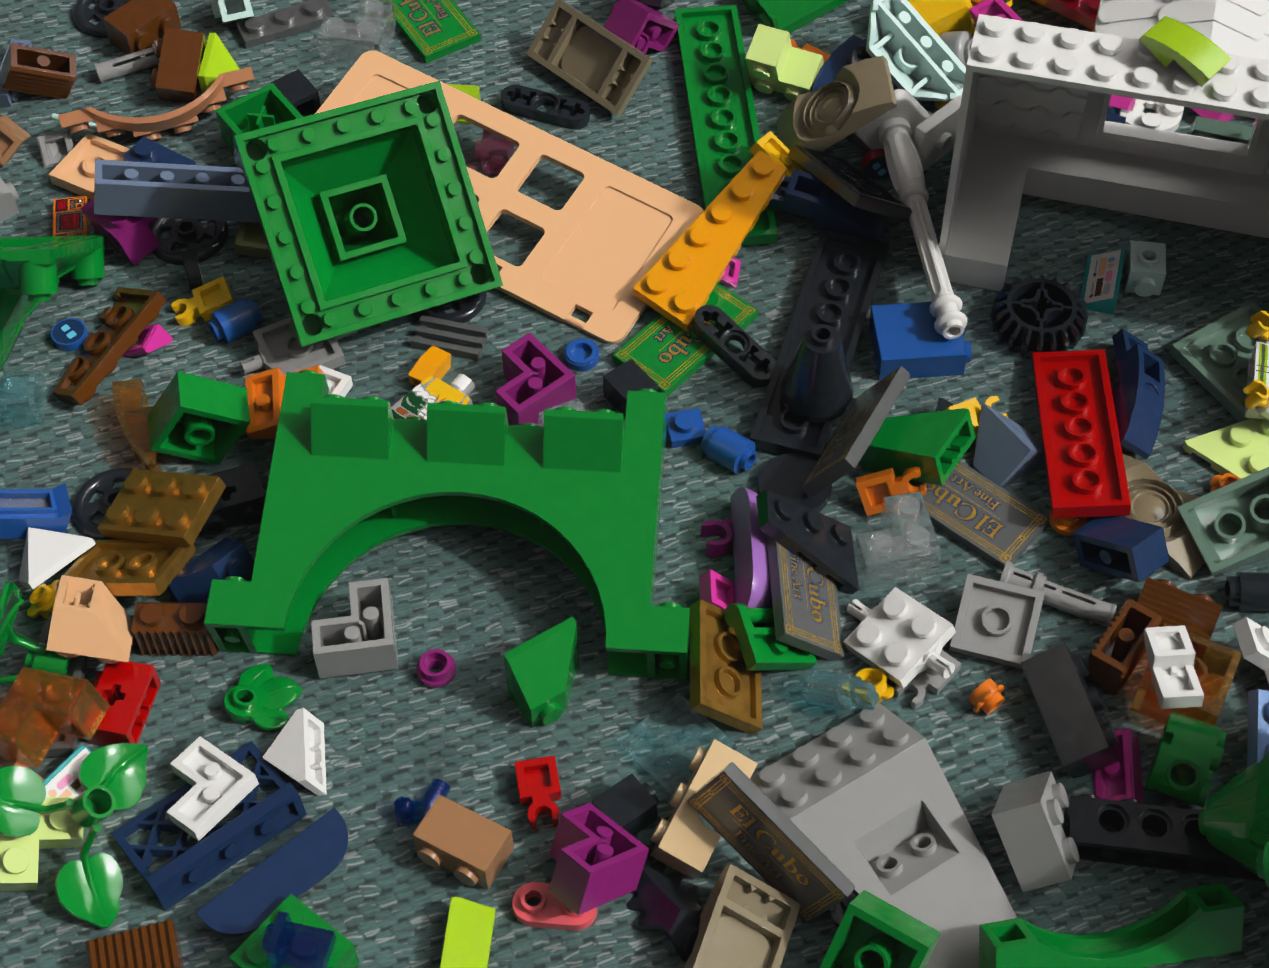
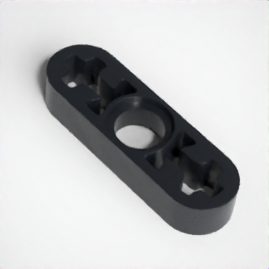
M510 85L501 92L502 108L509 114L569 129H581L590 122V108L584 101L521 85ZM542 105L553 107L550 111H540L537 108Z
M714 305L700 307L696 311L692 322L693 333L747 384L754 387L768 385L776 364L775 359L720 308ZM712 320L715 322V325L709 324L705 326L703 324V321L709 322ZM729 340L738 341L744 350L740 353H733L726 348L725 342ZM748 354L752 355L751 359L747 358ZM754 367L757 369L763 367L766 371L765 373L761 371L757 374L754 372Z

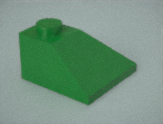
M573 616L503 654L508 694L532 728L541 723L549 725L557 721L562 716L563 710L567 709L579 664L577 622Z

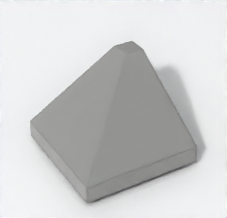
M69 130L37 137L44 169L57 166L74 148L73 138Z

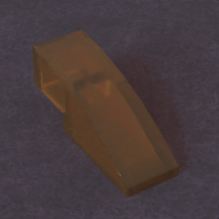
M142 379L112 382L113 401L117 418L132 456L141 470L162 471V453L149 449L147 415L154 406H148V397Z

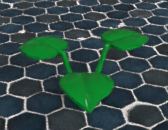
M6 581L0 593V656L2 657L7 641L28 649L24 667L31 669V673L0 677V684L26 681L40 683L42 676L64 681L71 657H63L55 651L46 650L47 643L37 642L12 629L18 608L24 603L22 598L25 596L15 583Z
M118 743L94 750L84 758L78 771V779L86 790L75 799L69 798L65 802L49 806L41 805L46 797V788L36 772L22 766L0 768V834L12 838L29 836L38 829L40 822L39 813L50 814L66 809L70 810L71 817L75 823L82 827H88L89 832L79 853L80 861H70L61 867L55 880V893L62 908L75 918L102 929L111 926L120 910L119 898L123 889V875L118 863L109 854L98 853L89 858L88 853L96 834L101 830L99 822L111 815L113 811L127 810L140 801L142 791L146 786L148 746L135 743Z

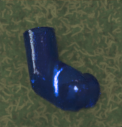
M435 778L421 799L412 801L410 797H399L392 805V812L396 816V820L401 824L410 826L421 823L439 794L447 797L451 788L443 780Z

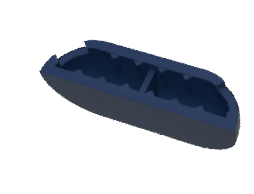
M334 807L196 911V914L209 928L221 934L238 936L255 931L290 894L298 899L339 866L348 846V830L343 817Z

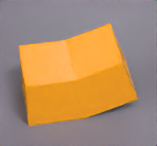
M432 345L419 358L408 374L411 384L418 386L431 376L441 380L451 368V354Z

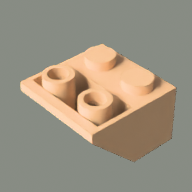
M62 575L53 606L46 650L55 651L63 657H77L79 655L96 657L99 661L109 664L120 661L129 662L133 639L131 632L133 620L102 581Z

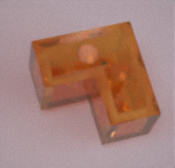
M22 667L0 704V755L6 761L39 768L58 733L91 740L110 705L87 679Z

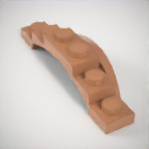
M251 67L219 74L215 82L194 101L174 111L160 115L123 117L87 107L60 114L58 118L61 128H69L71 134L90 129L89 123L95 121L98 133H106L107 138L126 134V131H132L134 138L146 137L150 140L162 138L160 132L173 129L174 134L194 130L192 124L199 121L197 115L200 112L203 114L213 112L221 108L220 103L226 102L224 88L229 87L230 93L249 89L248 82L254 81L255 78Z

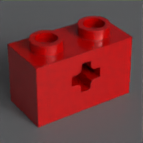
M120 661L114 664L106 663L104 670L98 672L94 681V694L89 706L83 707L79 718V726L88 744L104 747L118 743H138L161 685L154 665Z

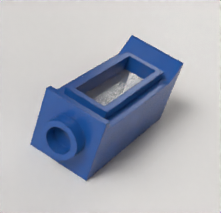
M66 483L54 489H0V539H26L28 527L62 533L66 532L72 514Z

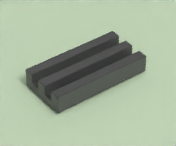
M421 315L419 319L420 325H417L415 336H412L410 341L411 348L427 351L433 345L450 353L451 356L479 361L489 336L488 328ZM423 337H428V338L443 340L444 342L436 341V340H431V339H426V338H423ZM456 343H458V344H463V345H468V346H473V347H476V348L467 347V346H462V345H456Z

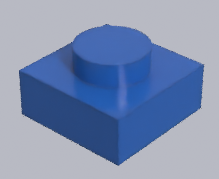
M699 408L666 413L667 434L671 448L701 444L706 429Z

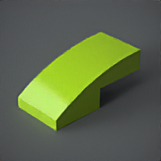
M1164 16L1139 39L1165 67L1175 60L1201 87L1231 60L1220 47L1203 34L1167 16Z

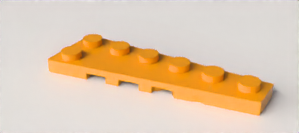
M759 150L633 287V295L688 332L692 327L696 311L706 305L713 288L721 281L728 264L739 252L743 240L748 232L752 231L759 220L760 213L765 210L785 178L787 167Z

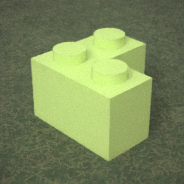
M758 24L745 57L751 84L754 85L756 90L765 94H772L773 91L783 93L791 101L797 95L813 91L818 73L824 65L823 55L792 47L789 32Z
M45 797L41 805L49 806L65 802L69 798L75 799L76 797ZM66 809L50 814L39 813L40 822L38 829L29 836L12 838L0 834V892L37 890L39 849L81 847L84 827L74 822L70 810Z

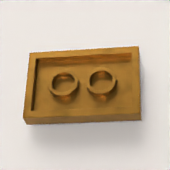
M133 469L97 529L107 538L192 547L226 485L219 476Z
M125 539L94 540L96 544L84 552L64 575L102 581L115 598L123 596L156 597L166 590L176 575L185 567V564L196 552L194 543L192 547Z
M699 599L690 605V710L746 733L754 734L763 729L761 670H747L734 628L727 625L725 621V610ZM753 623L754 627H760V625Z

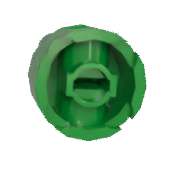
M1171 711L1160 737L1152 771H1149L1145 789L1192 806L1197 805L1203 808L1211 788L1209 783L1213 771L1217 772L1224 753L1223 745L1227 732L1220 730L1218 726Z

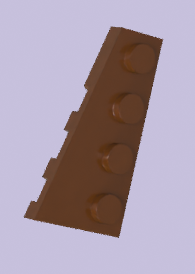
M118 287L113 294V297L117 300L112 309L110 307L105 308L98 318L103 324L97 332L87 336L83 343L86 350L83 356H78L72 360L54 389L53 394L60 401L82 406L83 403L94 396L96 387L105 376L115 370L118 360L128 349L137 343L138 336L145 327L158 317L159 310L167 302L159 291Z

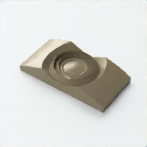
M556 0L526 53L619 117L653 62L643 52L562 0Z
M882 55L844 66L831 83L822 86L817 91L797 95L776 121L779 140L789 150L792 145L798 144L823 152L897 107L888 60Z
M1123 454L1131 511L1129 516L1122 517L1163 527L1170 560L1166 565L1188 580H1191L1205 562L1179 515L1177 507L1199 498V496L1174 489L1163 482L1146 462Z
M731 863L726 865L700 914L698 936L692 953L683 968H780L801 904Z

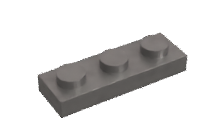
M309 0L263 15L250 17L236 22V26L246 49L335 23V18L326 0Z

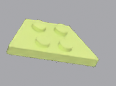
M1250 418L1185 440L1182 448L1188 454L1195 453L1211 463L1210 467L1220 474L1232 473L1242 479L1269 467V420Z

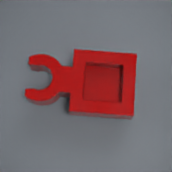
M555 755L516 761L515 770L521 806L531 804L528 808L530 828L537 830L536 818L543 813L549 814L552 817L553 827H557L560 819L559 809L553 800H560L562 798Z

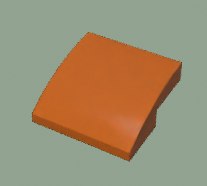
M318 365L296 371V373H299L303 370H311L324 374ZM279 367L245 377L250 424L247 426L246 432L249 438H276L286 375L283 374Z

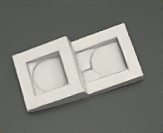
M1185 625L1145 628L1144 639L1147 658L1160 708L1202 707L1204 693L1193 666L1196 653Z

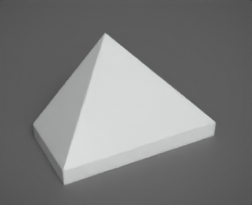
M28 527L18 581L24 587L34 589L96 543L90 537Z
M301 708L295 711L262 758L317 796L327 795L324 723L305 708Z

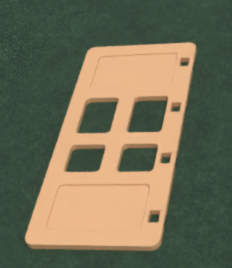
M370 50L364 52L316 113L439 80L383 53ZM440 81L453 124L457 120L463 119L519 146L495 178H489L467 167L476 199L479 200L478 205L486 231L490 230L500 215L507 214L544 233L521 266H514L494 256L497 267L500 269L499 273L503 286L496 289L605 343L616 344L624 340L648 306L633 295V287L698 218L703 209L683 197ZM541 160H548L584 178L565 206L560 210H554L518 192ZM576 308L591 315L587 323L571 316Z

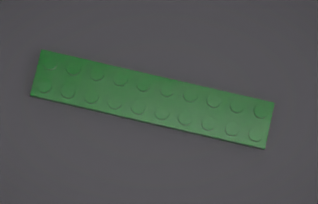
M737 5L675 9V22L680 25L677 29V38L704 210L754 157L749 150L761 139L745 59L746 55ZM766 207L760 213L759 220L752 231L748 232L741 246L777 243L778 232L773 208Z

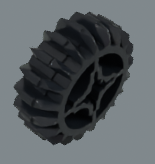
M1029 273L1024 280L1015 277L1011 284H1004L1001 292H998L994 299L991 311L993 332H999V342L1008 341L1009 351L1017 348V346L1021 347L1022 357L1028 350L1033 352L1068 351V348L1074 349L1078 341L1084 336L1088 321L1086 301L1080 299L1079 290H1070L1069 282L1058 283L1057 276L1052 280L1045 279L1043 273L1039 278H1033Z

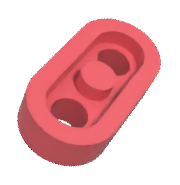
M526 883L518 888L513 896L514 915L519 922L526 926L578 931L589 927L597 917V907L580 915L567 908L564 903L548 891L550 883ZM533 897L541 900L537 906H529L526 902Z

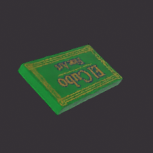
M376 0L426 64L481 41V34L453 0Z
M719 283L713 288L706 305H714L720 308L743 330L757 319L759 315L758 309ZM660 314L613 354V362L620 366L632 359L658 384V392H666L667 398L716 354L693 333L692 327L686 332ZM712 320L709 322L703 321V324L705 326L709 324L715 325V322Z

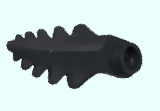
M649 849L637 889L632 892L634 896L626 904L627 909L642 911L635 920L637 928L663 929L666 931L678 956L687 962L693 950L690 948V943L693 937L698 935L700 914L703 910L698 905L700 889L693 884L680 888L682 874L674 872L664 875L666 864L659 860L654 863V857L650 856L652 850Z

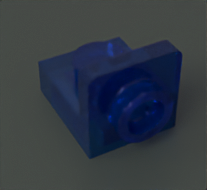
M279 911L275 924H269L266 928L262 948L266 952L272 968H327L336 936L334 931L293 923L289 913Z

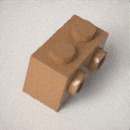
M440 794L413 833L416 853L424 863L434 868L442 866L452 871L454 876L462 883L471 887L477 884L489 890L514 850L511 830Z

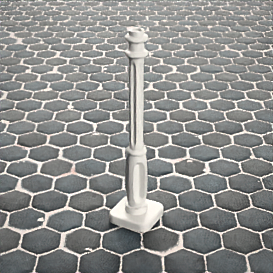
M896 89L894 93L897 107L854 133L871 151L875 149H884L888 171L893 186L899 195V200L912 210L909 220L933 300L929 311L933 317L937 318L934 328L937 333L943 335L946 339H955L963 334L964 328L967 325V317L964 313L960 312L963 302L960 297L954 295L927 206L929 194L926 190L921 160L913 142L916 126L930 117V114L908 91Z

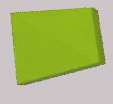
M209 32L198 74L202 94L215 82L219 74L240 69L216 33Z

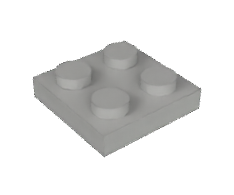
M967 574L954 627L956 633L951 639L949 651L1023 669L1021 662L1030 659L1045 592Z

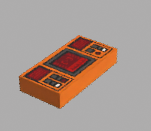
M87 195L53 199V236L89 235V221L80 209L89 202Z

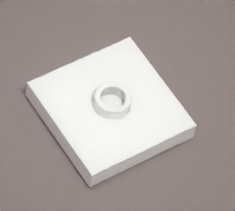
M962 94L955 97L916 126L913 142L919 154L923 171L954 148Z

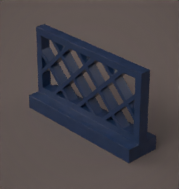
M252 741L229 756L238 763L252 756L257 763L254 774L259 784L247 795L246 799H243L233 808L243 810L241 815L229 823H217L207 833L206 838L193 847H185L188 837L187 832L172 821H164L166 812L193 787L189 783L111 833L116 843L151 889L165 911L307 815L297 790L290 782L286 783L271 763L262 758L264 755ZM259 786H276L278 788L277 791L265 799H256ZM139 829L152 830L147 845H130L125 839ZM161 831L179 832L175 847L157 846ZM153 856L171 857L169 863L154 873H150L149 868Z

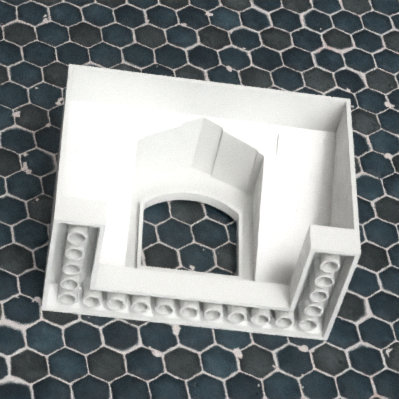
M1100 0L1093 32L979 14L966 65L939 243L950 282L1001 291L1004 286L1023 194L1269 238V0ZM1164 16L1178 20L1197 30L1231 58L1202 87L1175 60L1165 67L1139 40L1143 34ZM1111 95L1256 118L1248 144L1105 121Z

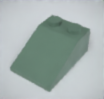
M1269 467L1177 507V511L1211 575L1269 559Z

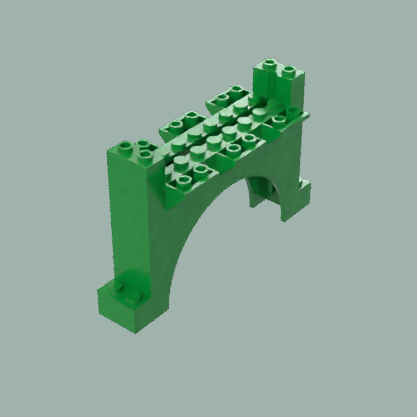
M303 370L299 373L287 372L252 580L248 581L242 577L229 576L225 580L212 579L204 625L219 651L297 656L307 623L317 603L329 586L357 559L375 547L409 532L446 525H474L506 531L525 538L547 550L574 573L587 590L601 618L606 635V651H608V675L687 680L690 608L682 607L674 602H664L659 604V606H653L667 430L666 392H657L648 388L638 391L628 390L625 428L623 413H615L609 409H598L594 412L576 411L570 407L545 409L544 427H540L534 423L509 425L506 407L488 402L478 405L459 404L451 400L441 401L440 403L428 402L427 420L416 416L407 417L406 419H394L389 400H383L375 396L355 399L344 398L337 394H328L329 387L324 374L311 370Z

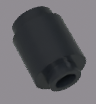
M1237 572L1235 576H1227L1225 581V594L1229 596V600H1226L1227 607H1237V611H1269V572Z

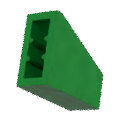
M960 408L885 418L861 458L864 470L879 472L892 468L895 477L902 476L906 469L916 466L920 467L921 475L911 480L943 486L976 438L969 409Z

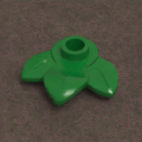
M269 664L255 665L246 669L240 675L238 686H234L227 691L224 696V709L235 722L249 723L252 721L260 729L280 730L289 721V717L284 709L300 697L302 687L290 678L274 677L273 668Z

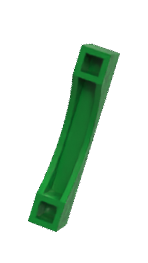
M1224 883L1184 889L1168 904L1148 917L1126 927L1104 933L1086 935L1056 933L1037 927L1021 917L979 924V968H1146L1163 964H1178L1185 960L1202 957H1217L1225 953L1242 950L1245 905Z

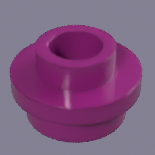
M432 649L425 652L416 666L418 679L422 684L431 688H439L449 684L456 674L454 659L440 649ZM434 666H441L443 668L438 673L429 672Z

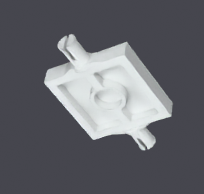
M896 587L873 609L868 608L857 599L852 600V604H848L847 613L861 622L843 641L846 648L871 667L883 670L887 678L903 689L917 674L925 671L927 668H931L944 679L950 677L949 673H954L955 665L940 656L943 646L956 633L953 624Z

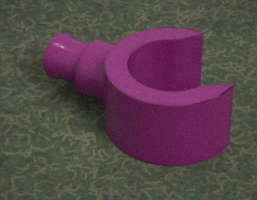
M731 514L722 521L712 520L701 525L700 537L715 535L723 538L720 541L706 542L705 556L721 558L729 553L733 535Z

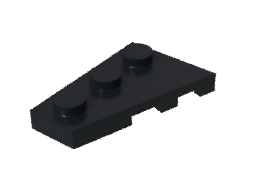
M767 489L756 496L759 529L793 555L801 552L814 562V571L822 577L829 574L840 582L839 590L843 593L854 594L859 591L851 526Z

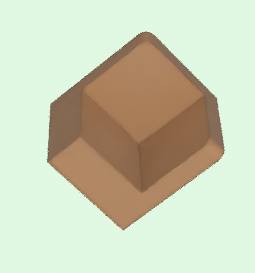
M6 115L0 117V164L3 166L13 157L20 146L31 137L29 133Z

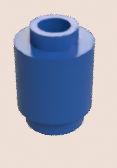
M240 298L211 312L212 320L208 322V327L216 341L223 339L226 344H229L257 330V325L263 323V317L252 298L246 300Z
M717 426L710 427L701 441L700 449L706 453L707 459L735 474H739L742 470H750L757 459L755 442L725 426L720 428Z

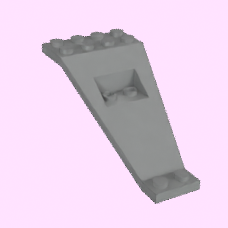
M879 702L863 709L855 716L831 728L826 733L751 776L750 780L854 884L856 888L853 890V893L856 897L863 890H866L942 933L926 968H979V924L1017 918L926 738Z

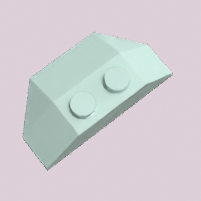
M874 0L870 5L866 51L871 57L883 55L888 60L891 79L899 89L908 91L916 100L950 102L958 95H961L966 67L908 0Z

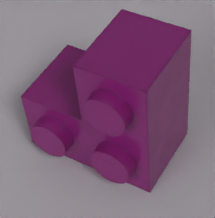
M618 0L613 5L604 28L646 54L649 47L661 52L665 51L680 25L651 6L636 0Z
M94 197L80 208L98 235H107V243L132 265H136L160 245L148 226L156 217L94 214Z
M530 332L501 350L504 378L508 383L495 390L496 404L506 407L509 425L534 423L541 426L544 424L545 409L570 407L577 402L575 374Z
M591 803L564 812L560 815L549 853L557 863L548 891L577 915L585 913L637 889L649 848Z

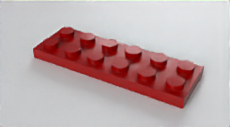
M1105 349L1032 353V369L1052 518L1129 516L1131 501Z

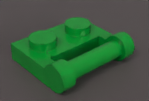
M731 603L726 607L725 621L727 625L734 628L747 670H804L817 664L814 654L776 640L775 627L753 626V623L774 624L773 608H747L746 605L741 603Z

